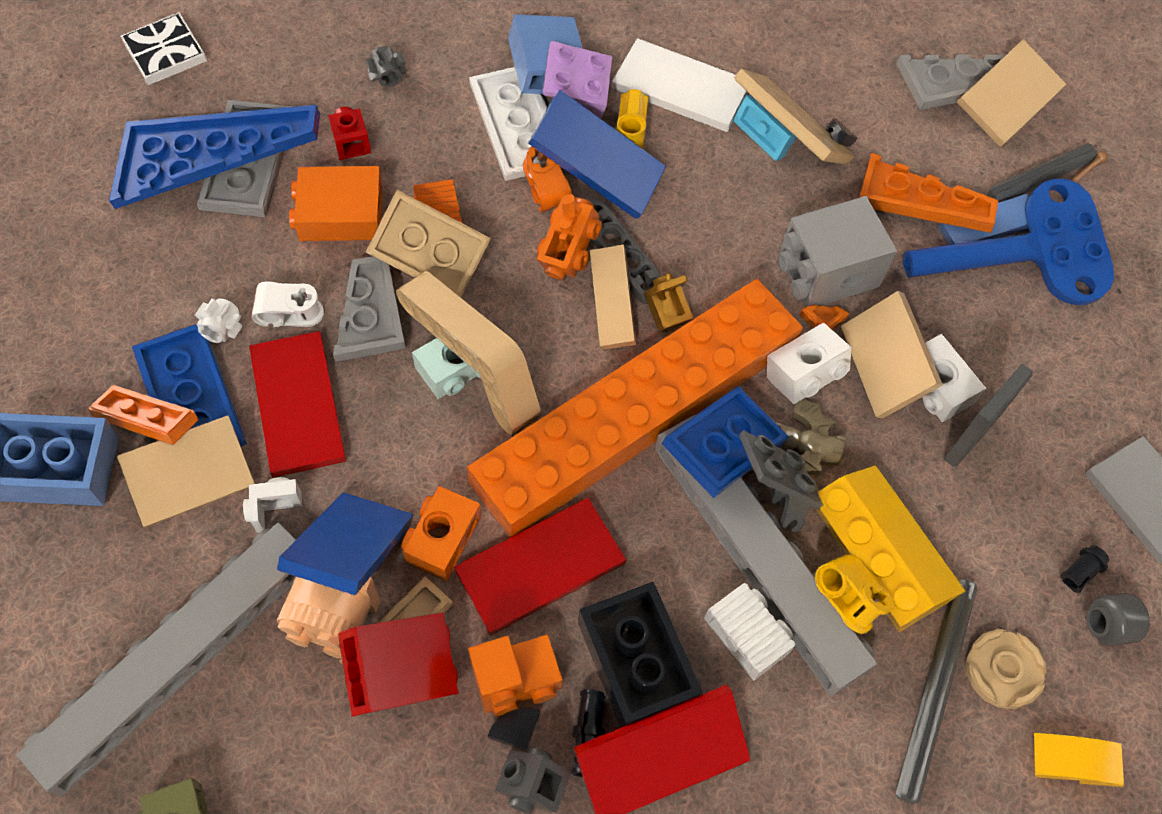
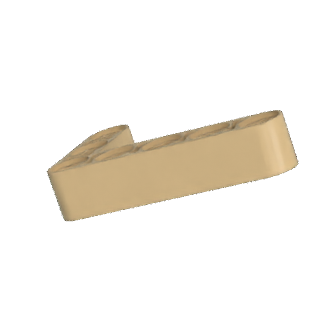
M427 271L396 290L397 297L404 309L480 374L495 419L506 433L513 435L541 415L540 405L526 359L520 347L511 337Z

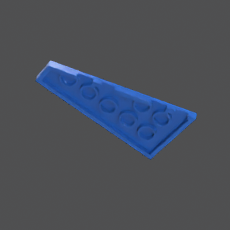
M317 105L126 122L109 202L115 209L315 141L318 138L319 109Z

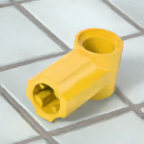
M629 89L628 92L621 94L616 130L643 149L648 96H645L641 90Z

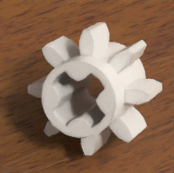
M211 299L209 304L203 302L195 314L200 319L196 324L199 333L211 342H226L229 337L235 339L242 328V325L238 322L241 318L238 308L226 299Z

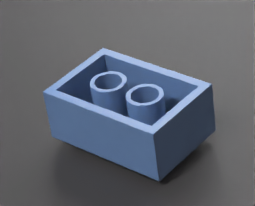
M0 413V501L104 506L119 436L106 418Z

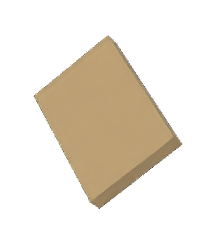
M1023 39L956 102L1001 147L1067 84Z
M396 190L366 253L415 278L427 271L459 297H462L491 238Z
M900 291L893 293L841 325L847 344L852 347V357L877 418H885L943 386L904 293Z
M228 415L189 429L174 445L157 441L117 456L144 528L249 489V485L255 484Z

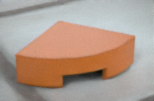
M813 304L802 309L799 315L813 328L825 323L831 330H834L848 319L850 313L838 306L829 307Z

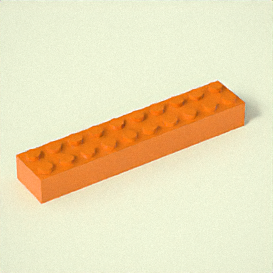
M756 278L468 465L469 484L507 535L512 537L530 528L657 442V437L661 433L698 414L735 387L766 368L767 355L800 337L803 327L761 281Z

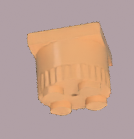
M296 577L278 616V629L286 632L285 639L296 645L308 647L309 643L312 642L324 646L322 650L324 653L335 658H342L338 633L364 625L368 612L376 614L381 602L372 577L368 579L356 595Z

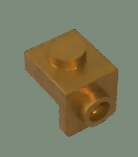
M669 273L653 280L654 287L644 292L658 331L693 318L681 285L688 282L686 275L674 278L673 274Z

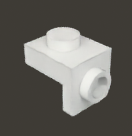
M285 477L272 478L268 483L249 485V499L243 500L245 521L251 522L256 532L260 533L265 530L264 511L301 507L302 492L296 479L290 480Z

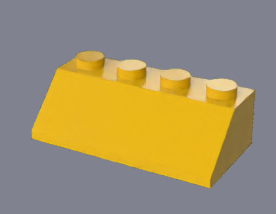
M876 465L844 475L818 491L823 506L819 510L816 508L815 510L845 554L858 557L877 582L888 591L894 605L887 616L899 633L966 592Z

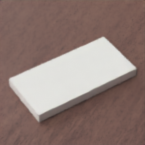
M638 38L612 81V89L623 93L628 92L629 89L641 90L645 96H648L649 103L728 132L748 93L735 81V74Z
M515 67L469 77L470 86L505 181L524 177L523 162L527 151L531 147L528 142L547 110L542 94H521ZM536 157L533 164L539 163L541 167H544L546 162H539Z

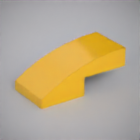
M1034 733L1035 777L1078 780L1079 783L1087 785L1124 787L1121 743L1076 736Z

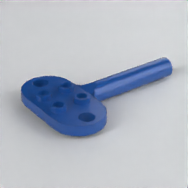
M1052 179L1043 182L1029 196L1025 206L1026 220L1029 227L1028 234L908 250L903 255V265L909 278L1032 261L1039 266L1049 292L1059 300L1072 305H1088L1104 296L1112 286L1114 268L1093 199L1089 192L1080 184L1068 179ZM1049 191L1059 192L1063 202L1052 200ZM1076 281H1081L1089 287V295L1081 294L1077 290Z

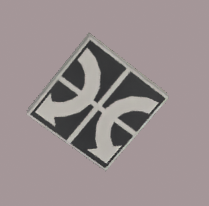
M180 13L121 35L124 45L148 85L207 61L204 52Z

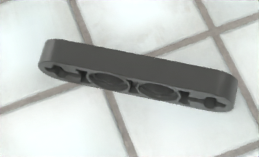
M587 199L594 204V209L599 213V220L602 222L598 238L596 240L591 239L597 249L624 244L626 258H633L639 263L638 267L628 269L630 291L638 301L647 304L644 292L649 289L643 290L644 281L648 286H653V280L662 275L607 205L598 199ZM607 234H614L619 237L620 242L609 245L602 240V237Z

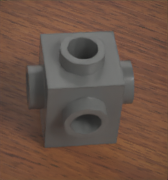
M529 747L527 753L510 750L502 767L495 791L510 798L508 806L523 813L532 814L534 808L557 813L571 771L551 760L552 755L543 750Z

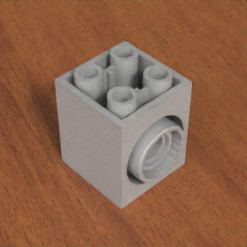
M863 196L792 217L784 234V240L777 260L782 272H787L792 281L791 287L797 300L801 299L805 307L813 304L820 306L880 287L897 250L867 196Z

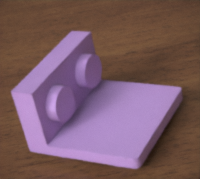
M551 41L548 49L542 94L554 98L555 94L561 90L601 119L607 106L612 56Z

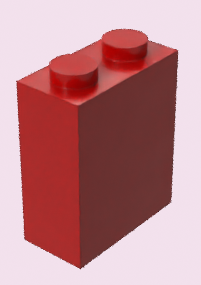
M444 612L356 626L338 633L352 717L459 694L457 687L458 672L452 660L449 644L450 630L445 623Z

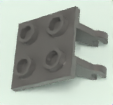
M743 430L739 438L758 481L773 488L770 495L773 505L782 498L779 504L781 509H784L780 520L783 528L790 524L789 527L792 532L800 530L805 524L804 516L810 506L818 510L823 506V502L816 490L817 484L809 476L805 468V460L793 450L788 449L784 451L776 447L770 439L763 435L756 437Z

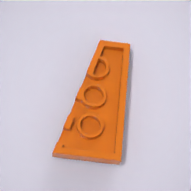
M871 152L860 197L867 196L874 210L988 233L992 232L999 200L959 185L953 188L945 186L938 177L930 174L926 178L908 172L909 166L898 162L895 166L882 162V156Z

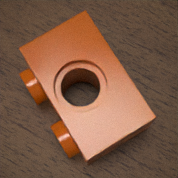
M438 486L433 497L428 495L424 500L419 512L421 519L415 529L411 527L407 531L401 548L404 549L403 554L407 564L447 582L482 516L480 503ZM438 527H445L449 530L448 534L442 538H434L430 535Z

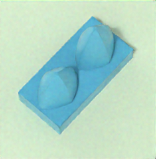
M750 94L745 96L733 121L775 161L782 159L797 137Z

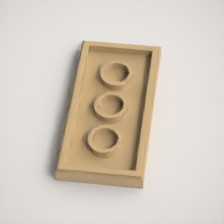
M740 69L734 77L735 81L822 161L847 165L854 158V155L846 147L838 144L824 127L770 78L744 69Z

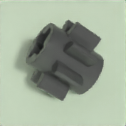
M381 46L374 49L370 58L365 60L371 82L379 80V83L385 87L398 84L402 79V74L407 73L402 52L397 51L394 53L391 46Z

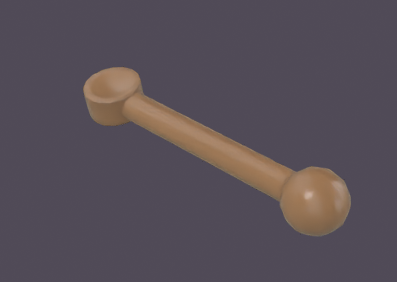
M1103 151L1097 152L1094 160L1071 178L1070 181L1078 182L1095 166L1105 163L1108 159L1107 153Z

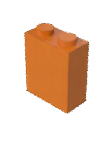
M298 167L297 181H292L291 195L292 200L295 201V209L289 210V223L291 229H296L299 241L372 240L382 220L383 183L380 167Z

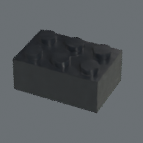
M654 581L579 609V628L620 728L703 694Z

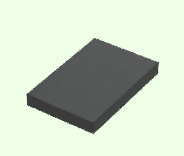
M1024 364L1019 366L970 423L944 458L946 462L953 467H957L1030 380L1033 376L1032 370Z

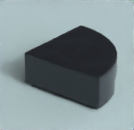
M833 118L826 126V130L831 132V137L838 144L850 147L858 139L836 118Z
M520 708L504 714L492 726L488 738L526 752L537 724L540 710Z

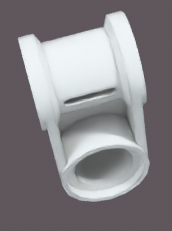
M262 282L257 285L252 311V320L260 326L273 324V327H311L323 319L324 308L318 301V294L315 288L311 285Z

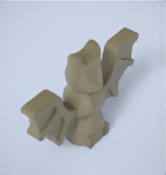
M802 399L795 404L792 417L804 424L809 430L803 432L795 427H788L780 423L776 424L789 436L782 446L785 449H797L802 454L800 456L806 462L805 468L808 474L820 476L822 471L821 461L839 465L847 437L837 435V437L829 436L828 432L833 429L835 421L827 419L822 414L821 403L815 404Z

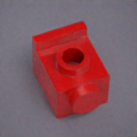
M343 106L338 108L334 114L328 115L339 160L371 154L368 133L360 108L353 110L350 107ZM361 140L360 143L343 146L345 143Z

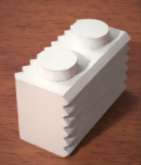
M743 583L709 608L704 619L752 680L755 681L786 657L795 647V643L792 640L794 638L793 633L787 624L780 619L776 621L773 615L769 613L767 609L768 604L764 596L757 589L750 590L748 585Z

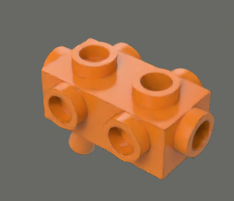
M566 194L561 198L559 206L553 210L548 233L540 241L537 249L536 260L545 268L544 273L546 275L563 281L565 275L575 278L578 270L583 271L589 259V253L586 251L591 239L596 240L602 228V222L599 220L600 216L594 209V204L579 197L575 198L572 194Z

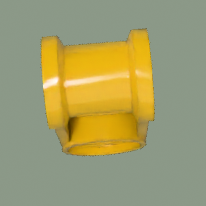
M851 554L843 555L823 564L817 569L815 574L816 586L841 615L844 623L854 632L859 634L867 633L872 628L873 621L879 615H886L893 609L894 603L888 591L877 582L858 557Z

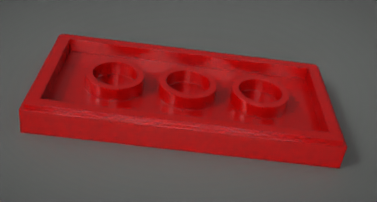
M316 331L249 345L272 478L347 462L321 332Z
M586 498L454 566V570L487 632L492 636L625 565L626 559L590 499Z
M727 685L573 747L594 814H627L751 761L732 690Z

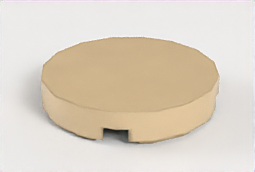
M996 629L982 634L970 645L965 658L966 675L974 691L984 701L998 708L1017 709L1032 703L1043 692L1045 674L1047 673L1046 663L1039 648L1026 636L1007 632L1004 629Z

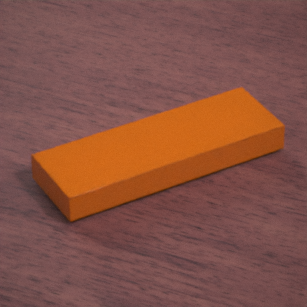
M112 385L88 408L93 418H106L110 424L174 445L198 421L193 410L116 385Z

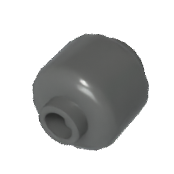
M1129 593L1097 597L1092 601L1086 616L1090 632L1101 643L1108 646L1138 643L1146 637L1150 627V617L1146 606L1137 596Z

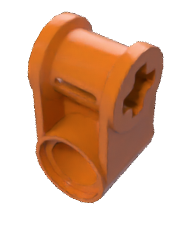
M531 146L523 162V171L531 188L534 202L540 205L538 210L542 213L558 207L561 198L566 194H572L561 167ZM537 157L539 162L545 161L544 167H541L539 163L533 164L534 158Z

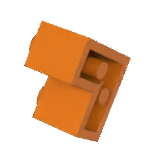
M548 634L512 646L509 636H505L468 648L472 671L485 713L493 711L495 716H501L518 709L517 703L533 699L535 704L546 702L557 696L556 691L562 689L563 680Z

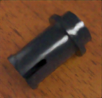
M1092 545L1089 548H1082L1079 552L1080 557L1060 575V578L1063 579L1062 582L1073 592L1080 593L1098 573H1104L1108 569L1109 556L1098 546Z

